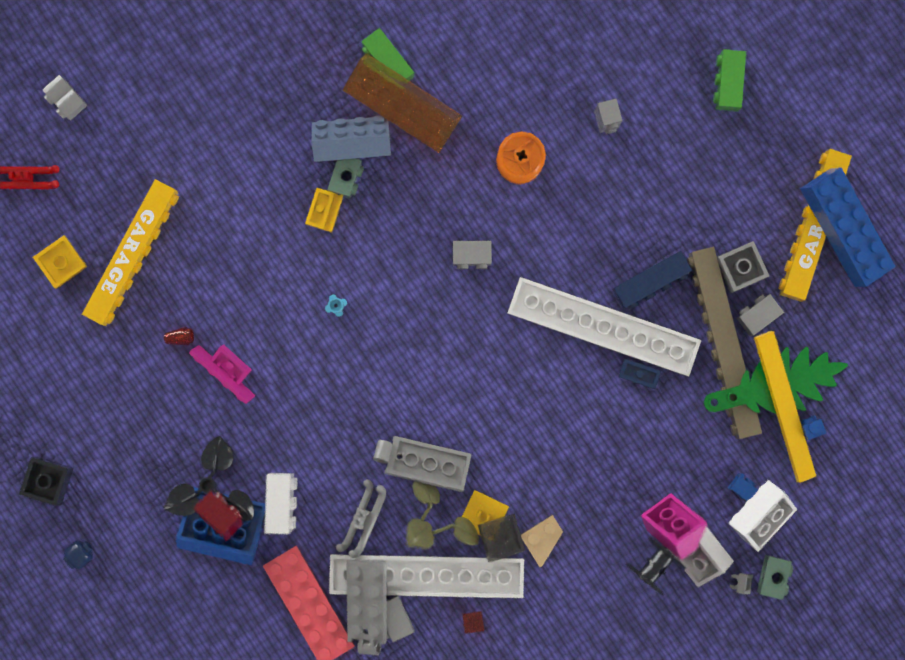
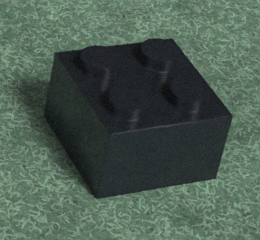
M31 457L19 495L54 506L62 505L74 468L40 457Z

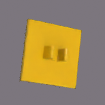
M474 490L462 517L472 522L478 535L493 541L509 506Z

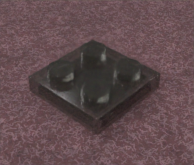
M515 514L478 524L488 562L525 551Z

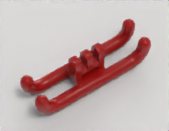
M57 165L52 167L0 166V174H8L9 179L13 181H0V189H56L60 185L57 180L52 182H33V174L59 173L60 168Z

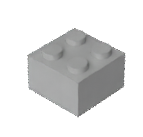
M754 241L717 257L721 275L730 294L769 277Z

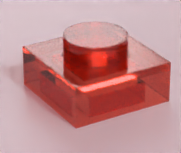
M482 611L462 613L465 634L484 631Z

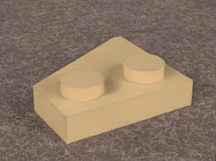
M551 515L520 536L539 567H542L563 531L554 516Z

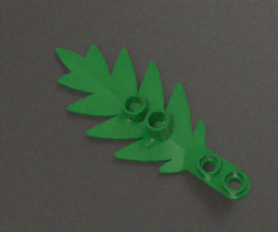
M786 347L781 353L796 409L806 411V408L797 392L813 400L823 401L814 383L822 386L836 387L837 384L833 375L841 372L848 366L847 363L842 362L829 363L827 352L821 354L809 366V348L805 347L798 354L790 368L789 348ZM761 360L756 366L751 379L749 371L746 370L739 386L708 394L704 399L705 408L710 412H718L746 404L752 411L759 413L760 410L757 406L759 404L766 410L776 414ZM731 394L736 395L735 401L730 400L729 397ZM712 399L717 400L716 406L711 405Z

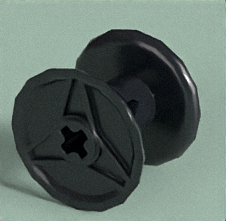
M649 536L648 540L657 548L650 559L646 558L647 562L640 571L630 563L625 565L635 572L647 585L664 596V592L655 585V582L662 574H666L665 571L672 562L681 569H687V567Z

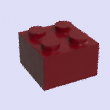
M210 490L194 509L199 517L223 539L228 541L243 525L241 521L242 516L234 506H227L228 503L218 492L214 494Z

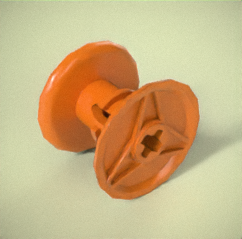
M523 131L512 133L499 146L496 159L498 170L503 178L511 183H529L539 175L544 166L546 158L545 148L540 139L532 133ZM520 155L523 156L522 161L518 160Z

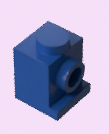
M815 415L800 420L806 440L827 434L822 419H816Z
M738 473L728 486V489L747 502L758 492V489L755 488L756 484L748 478L744 480L745 475Z

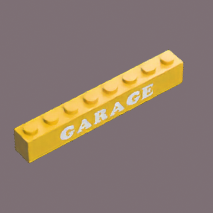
M833 149L822 153L819 160L821 167L819 171H816L814 179L827 170L841 167L846 175L852 156ZM809 204L803 210L802 217L804 220L802 225L799 224L796 235H798L796 243L792 244L790 250L792 257L785 265L784 271H786L784 279H781L778 287L781 290L779 295L800 302L806 300L826 238Z
M156 179L154 180L82 315L103 326H107V324L113 321L116 307H120L124 300V292L132 286V278L135 273L140 271L143 257L150 253V245L153 239L156 240L158 238L162 222L165 223L170 215L168 211L171 206H175L179 198L177 196L178 191Z

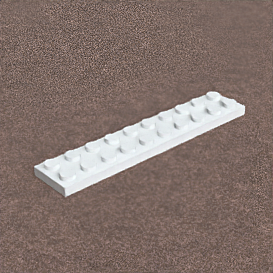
M522 277L519 278L507 313L687 377L690 375L701 340Z
M330 555L329 594H347V560L350 559L386 561V595L523 598L524 558L359 555L358 557L351 558L349 555Z

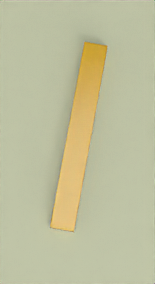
M769 331L754 337L796 482L801 483L816 477V473L774 331Z

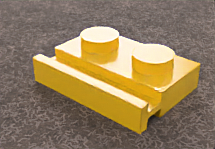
M316 188L305 224L332 233L343 195Z

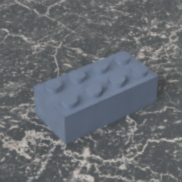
M378 115L371 118L357 117L348 120L337 119L335 121L319 120L312 122L311 142L314 162L391 155L388 116Z

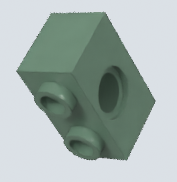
M356 158L337 160L327 190L351 199V196L355 195L358 189V184H356L357 178L362 176L364 166H361L362 161ZM350 173L352 178L349 181H343L342 175Z
M765 555L757 593L783 600L789 590L787 581L793 572L792 562ZM778 572L780 574V579L778 582L774 583L772 581V575Z

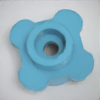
M331 295L325 310L328 313H335L337 317L343 315L342 310L347 305V301L337 298L336 295Z

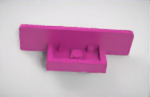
M224 344L219 347L213 357L200 345L189 352L196 362L204 366L209 374L215 376L225 388L233 392L238 400L247 404L255 397V394L242 384L252 369Z

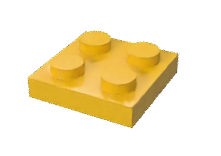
M65 235L33 257L55 289L87 268V265Z

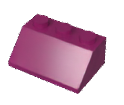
M671 493L641 515L646 530L680 560H683L697 549L707 526L706 521Z

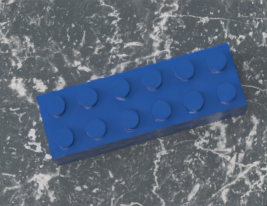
M841 167L827 170L800 188L854 287H867L896 267Z

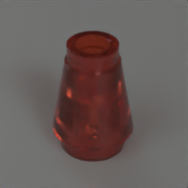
M183 327L165 333L164 341L166 344L189 345L194 342V333L192 328Z

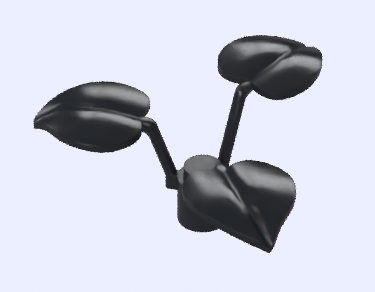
M221 436L210 441L202 453L201 463L203 467L208 470L213 469L208 477L200 480L198 492L195 494V489L189 484L184 483L175 486L164 504L165 510L178 516L192 515L196 512L194 507L200 502L197 497L201 492L208 494L211 490L213 493L218 492L228 503V507L232 505L240 512L242 522L253 519L254 506L250 497L245 492L233 490L229 497H226L217 490V483L212 479L217 469L220 471L227 470L232 465L234 459L231 448Z

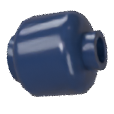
M76 540L64 550L65 556L63 559L70 568L81 569L93 559V547L87 541Z

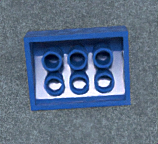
M193 487L196 494L199 488ZM201 492L197 498L201 501L207 494ZM252 501L254 506L253 519L242 522L243 525L228 541L223 539L199 517L197 512L189 516H183L176 536V546L180 549L252 565L265 518L266 504Z

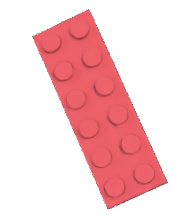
M297 545L263 565L317 660H333L355 647L353 641L348 642L345 627Z

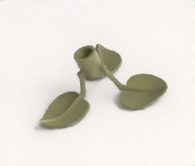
M414 481L413 491L416 498L420 502L428 504V507L421 519L414 518L409 522L407 527V547L428 549L434 544V534L450 528L454 529V535L460 542L467 545L479 544V537L475 526L465 517H458L455 519V524L432 531L431 524L424 521L432 508V504L440 502L439 491L434 485Z

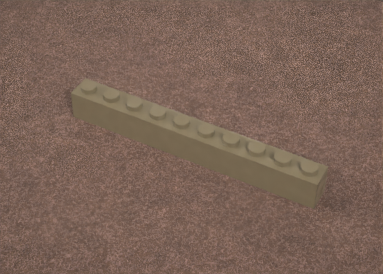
M710 247L691 252L687 262L693 269L694 276H692L694 287L698 288L697 301L699 306L702 305L704 313L701 316L703 323L707 324L708 327L706 336L708 342L712 343L713 350H711L713 361L717 362L718 369H716V375L718 380L722 382L723 387H721V390L739 386L746 368L715 248ZM731 394L729 397L730 400L735 401L736 395ZM746 404L726 409V414L728 417H731L732 425H730L731 433L733 436H736V439L762 434L757 413L752 411Z

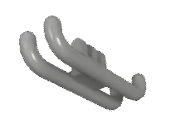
M369 479L363 482L366 489L342 544L336 546L337 551H345L350 546L357 529L364 530L357 547L349 552L351 558L358 557L363 552L386 498L385 487L378 485L376 487L378 497L372 512L366 510L373 493V483Z

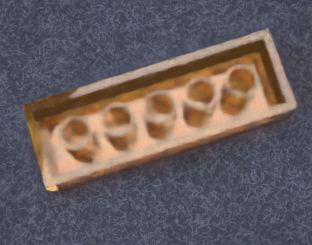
M367 53L359 60L343 88L344 92L438 153L443 149L463 117Z

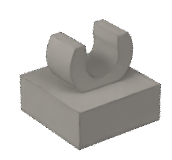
M746 573L731 575L732 578L738 580V584L730 585V588L737 589L736 593L750 594L753 575Z

